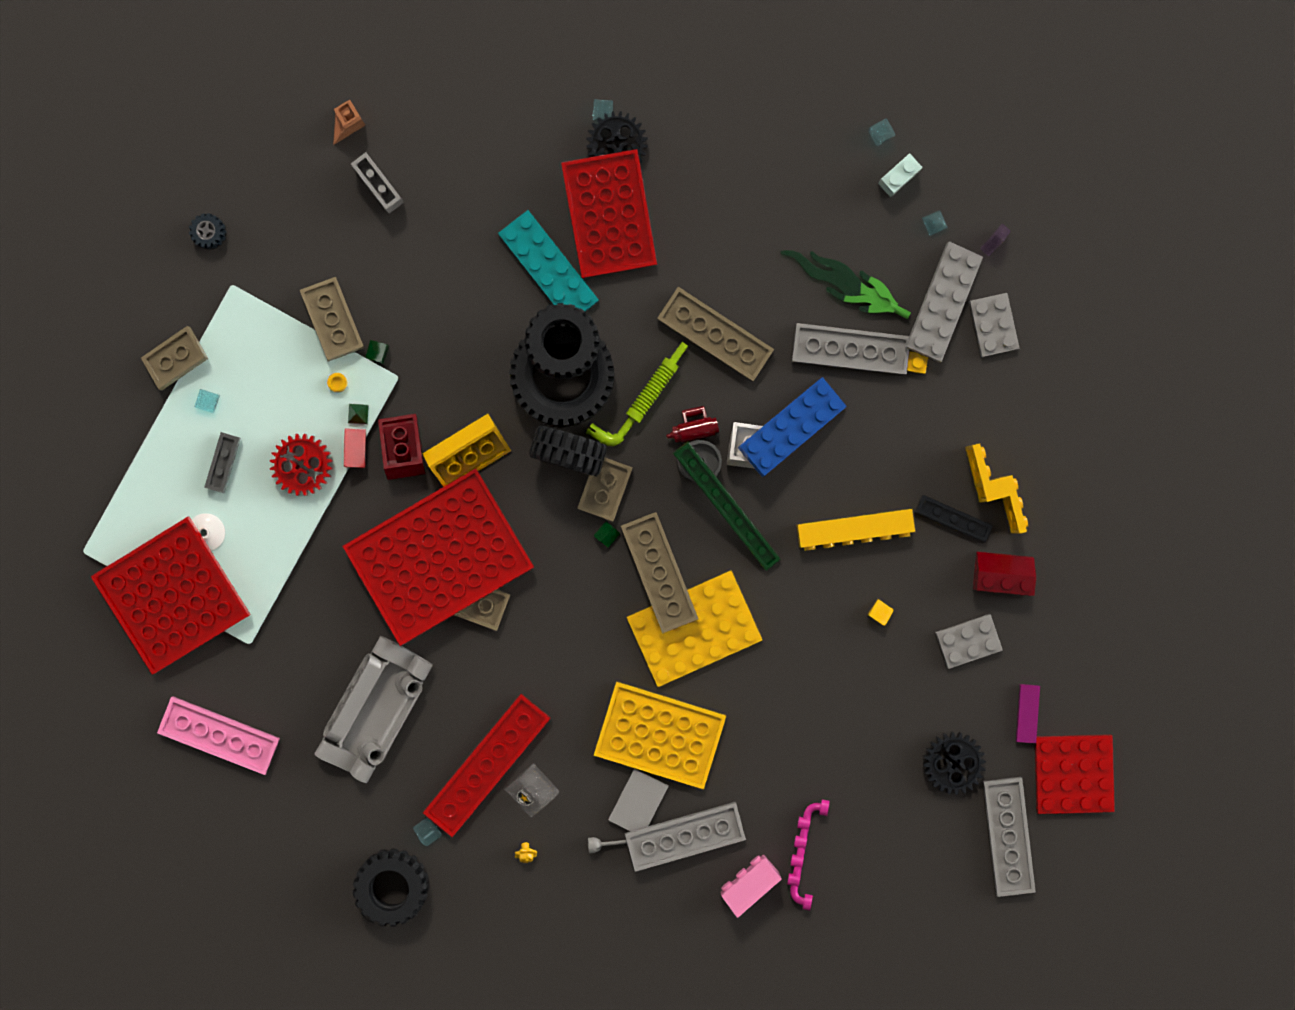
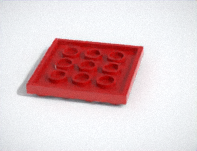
M1113 735L1037 736L1035 743L1036 813L1115 812Z

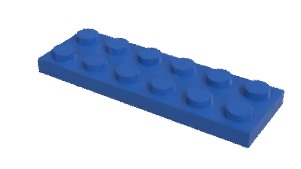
M822 377L742 443L738 449L761 477H764L847 406Z

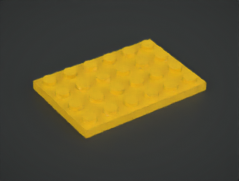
M732 570L687 590L699 620L662 633L652 606L627 616L657 687L762 641V637Z
M616 681L594 756L704 789L726 715Z

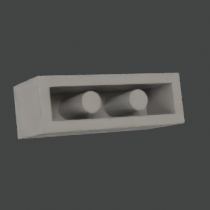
M366 152L351 163L389 214L404 203Z

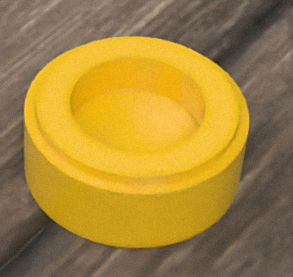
M333 373L327 380L329 389L334 392L344 391L348 384L347 378L341 373Z

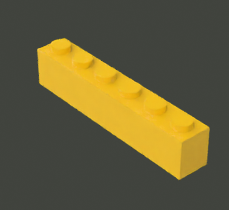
M912 509L796 525L799 547H804V551L814 550L816 545H823V548L835 547L834 543L842 542V546L854 544L853 540L860 539L861 543L872 542L874 537H880V540L892 539L891 535L899 534V538L911 536L910 532H915Z

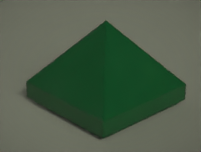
M349 404L348 423L367 424L369 405Z

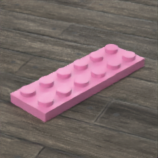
M171 697L157 732L263 775H266L280 740L279 737L176 697Z

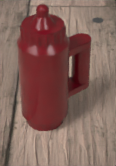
M704 406L683 410L684 423L672 427V432L667 434L666 437L674 439L676 443H684L714 436L715 433H719L717 419L707 417ZM703 414V419L687 422L686 417Z

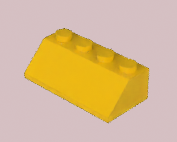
M486 414L422 454L429 468L444 487L475 468L477 471L483 469L511 452V449L489 414Z

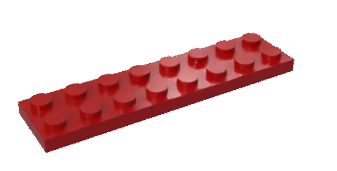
M521 693L424 810L423 814L453 837L551 717Z

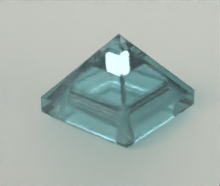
M940 210L922 218L929 235L948 228Z

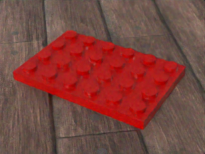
M638 150L562 162V171L582 278L657 265Z

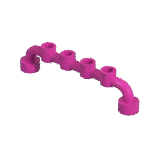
M823 799L821 803L810 804L805 809L803 817H799L797 828H800L801 832L800 836L796 835L794 847L798 849L796 855L792 854L791 866H794L793 874L789 873L787 885H791L790 895L796 903L803 905L802 909L809 911L813 895L805 894L804 898L800 897L798 887L811 815L816 810L820 811L819 815L827 816L830 801Z

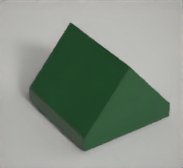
M605 521L594 537L609 548L620 532Z

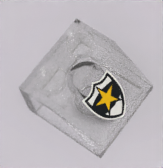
M534 763L505 788L530 817L543 809L559 793V790Z

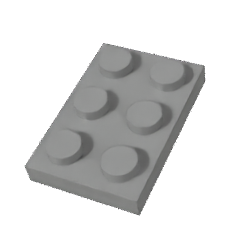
M1007 293L969 301L981 357L1020 349Z
M991 614L935 632L948 669L1003 651Z

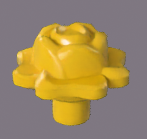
M522 843V849L515 852V858H519L520 862L523 863L532 862L533 858L537 856V851L529 848V843Z

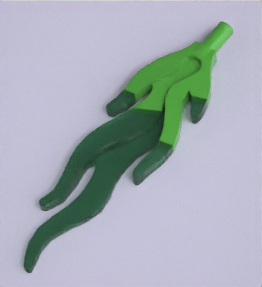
M793 250L780 252L782 255L791 256L796 259L811 277L837 286L844 294L831 287L826 288L837 299L846 303L870 304V306H860L859 310L872 314L896 313L906 319L911 314V312L898 306L888 288L881 281L867 275L863 271H860L859 275L863 280L872 285L874 289L864 285L855 273L840 261L817 256L811 251L810 255L816 262L829 266L833 270L827 271L813 265L799 252Z

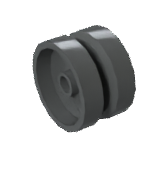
M695 440L689 442L713 474L717 476L722 465L721 454L717 447L708 441ZM677 460L678 469L681 474L688 480L695 482Z

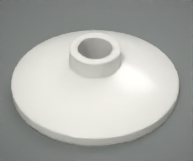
M200 514L192 519L200 534L203 529L207 531V535L202 537L211 551L217 549L223 543L225 527L218 517L212 514Z

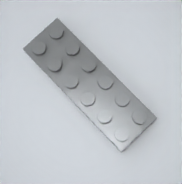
M952 242L946 243L905 348L934 361L942 362L983 256Z
M796 323L792 362L906 375L909 349L905 348L909 336Z
M1022 777L983 781L996 896L1035 893Z
M736 802L625 833L635 872L746 840Z

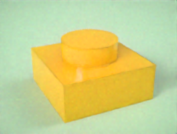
M909 352L907 371L925 374L928 357L916 352Z

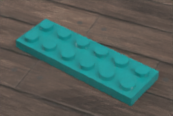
M529 210L498 233L554 305H557V303H563L564 305L572 304L579 309L587 311L599 301Z

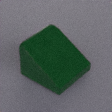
M370 340L365 358L384 364L389 345Z

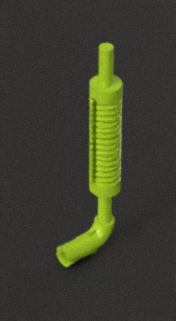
M682 342L670 359L665 357L657 371H655V374H653V377L650 378L651 380L648 381L649 383L646 384L647 386L644 387L645 389L642 390L643 392H640L641 395H638L632 407L626 412L629 417L617 434L606 433L594 423L590 427L596 432L588 428L586 433L606 446L620 444L635 421L641 422L644 418L643 415H646L645 412H648L658 394H661L660 391H663L662 388H665L664 385H667L666 382H669L668 379H671L670 376H673V373L678 370L679 366L676 363L688 346Z

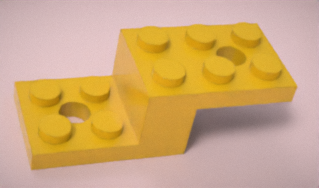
M980 443L965 447L979 502H989L1002 498L1011 533L1020 534L1027 532L1028 521L1026 516L1022 514L1023 502L1021 497L1017 495L1018 483L1016 478L1013 479V475L989 480L991 471L989 466L985 464L986 452L984 447H981Z

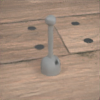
M595 837L588 838L589 853L598 852L602 846L627 844L626 840L601 842L600 839Z

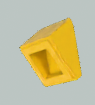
M877 599L867 615L885 626L894 610Z

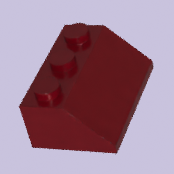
M976 551L973 590L1035 596L1036 570L1034 557Z

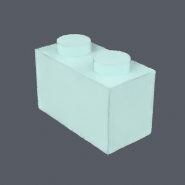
M909 153L881 178L878 184L892 197L923 167Z

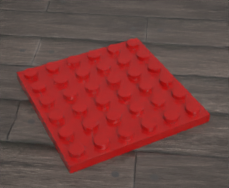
M190 516L91 576L152 675L251 615Z

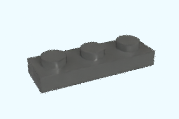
M223 432L220 433L204 488L225 493L240 443V437Z

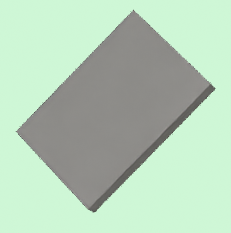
M634 768L608 820L629 831L648 827L669 785Z

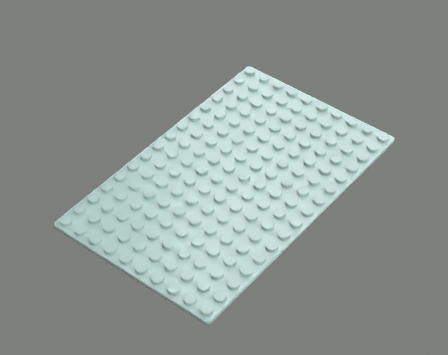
M232 285L199 341L208 359L178 379L83 552L108 566L188 516L192 520L200 514L215 515L222 521L225 527V538L223 543L211 552L251 614L225 630V632L250 644L255 639L350 468L344 467L345 428L366 429L367 437L395 387L398 376L356 352L328 362L316 330ZM341 373L347 378L348 384L344 391L334 392L329 389L327 380L331 374ZM349 404L369 405L367 424L348 423ZM221 432L241 438L225 493L204 488ZM295 434H299L302 439L303 434H307L308 440L311 436H315L314 442L319 439L322 440L320 446L327 445L324 451L331 452L327 457L333 460V462L328 463V466L333 468V470H328L327 472L331 477H325L327 484L321 483V490L315 487V494H312L309 490L307 496H304L302 491L299 496H296L295 490L292 494H288L289 488L282 490L283 483L277 485L278 477L272 478V475L276 472L270 470V468L275 465L269 461L276 457L271 453H278V449L275 446L282 447L281 440L289 442L288 436H292L295 439ZM288 446L287 454L280 456L289 458V461L284 464V470L289 472L292 469L290 460H294L300 465L299 468H304L310 472L309 474L302 473L299 476V481L304 484L307 482L308 476L314 478V483H316V476L323 474V472L314 471V468L319 466L318 458L315 457L311 460V466L313 467L311 470L303 465L304 461H298L293 457L294 455L302 456L304 453L303 447L298 446L295 453H290ZM203 529L201 535L206 536L207 531Z

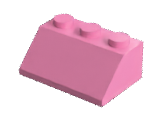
M764 854L761 857L759 855L750 862L751 866L746 870L745 868L741 869L736 874L737 878L732 882L728 881L721 888L722 898L737 918L782 880L779 871Z

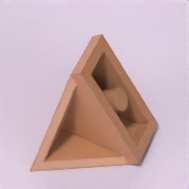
M351 100L334 109L333 145L365 126Z

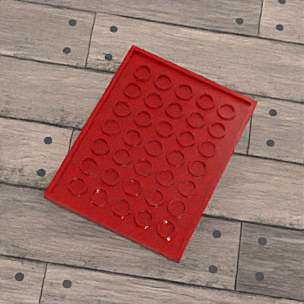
M476 468L342 546L400 646L534 568Z

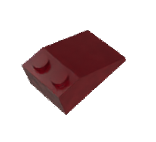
M410 414L378 419L383 466L387 480L425 474L417 415Z

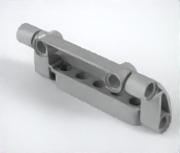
M380 636L371 653L364 657L323 732L324 737L314 755L323 761L349 771L354 778L367 783L376 765L384 760L422 692L423 681L426 679L433 664L392 640ZM415 683L412 689H408L410 684ZM373 751H377L376 755L370 756Z

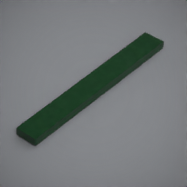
M687 441L673 452V455L761 566L767 571L781 560L691 444Z

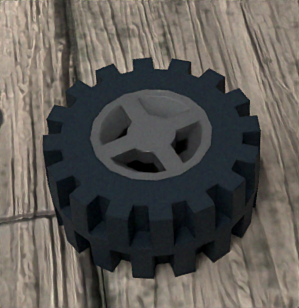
M202 213L201 216L197 215L195 220L192 219V225H189V235L196 245L204 249H215L218 245L222 244L223 240L225 241L226 227L218 217L209 213Z

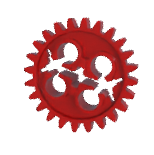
M295 434V439L292 436H288L289 442L281 440L283 446H275L278 449V453H271L276 457L269 461L275 465L270 468V470L276 472L272 475V478L278 477L276 484L283 483L281 489L289 488L288 494H292L294 490L296 496H299L301 491L304 496H307L308 490L315 494V487L321 490L320 484H327L325 477H331L327 473L328 470H333L332 467L328 466V463L333 462V460L327 458L331 452L324 451L327 445L320 446L322 440L319 439L314 442L315 436H311L309 440L307 434H303L302 439L299 434ZM288 446L290 453H295L298 446L303 447V455L300 457L294 455L293 457L298 461H304L303 465L311 470L313 469L311 460L315 457L318 458L319 466L314 468V471L323 472V474L316 476V483H314V478L308 476V480L304 484L299 481V476L302 473L309 474L310 472L304 468H299L300 465L294 460H290L292 469L289 472L284 470V464L289 461V458L280 456L287 454Z

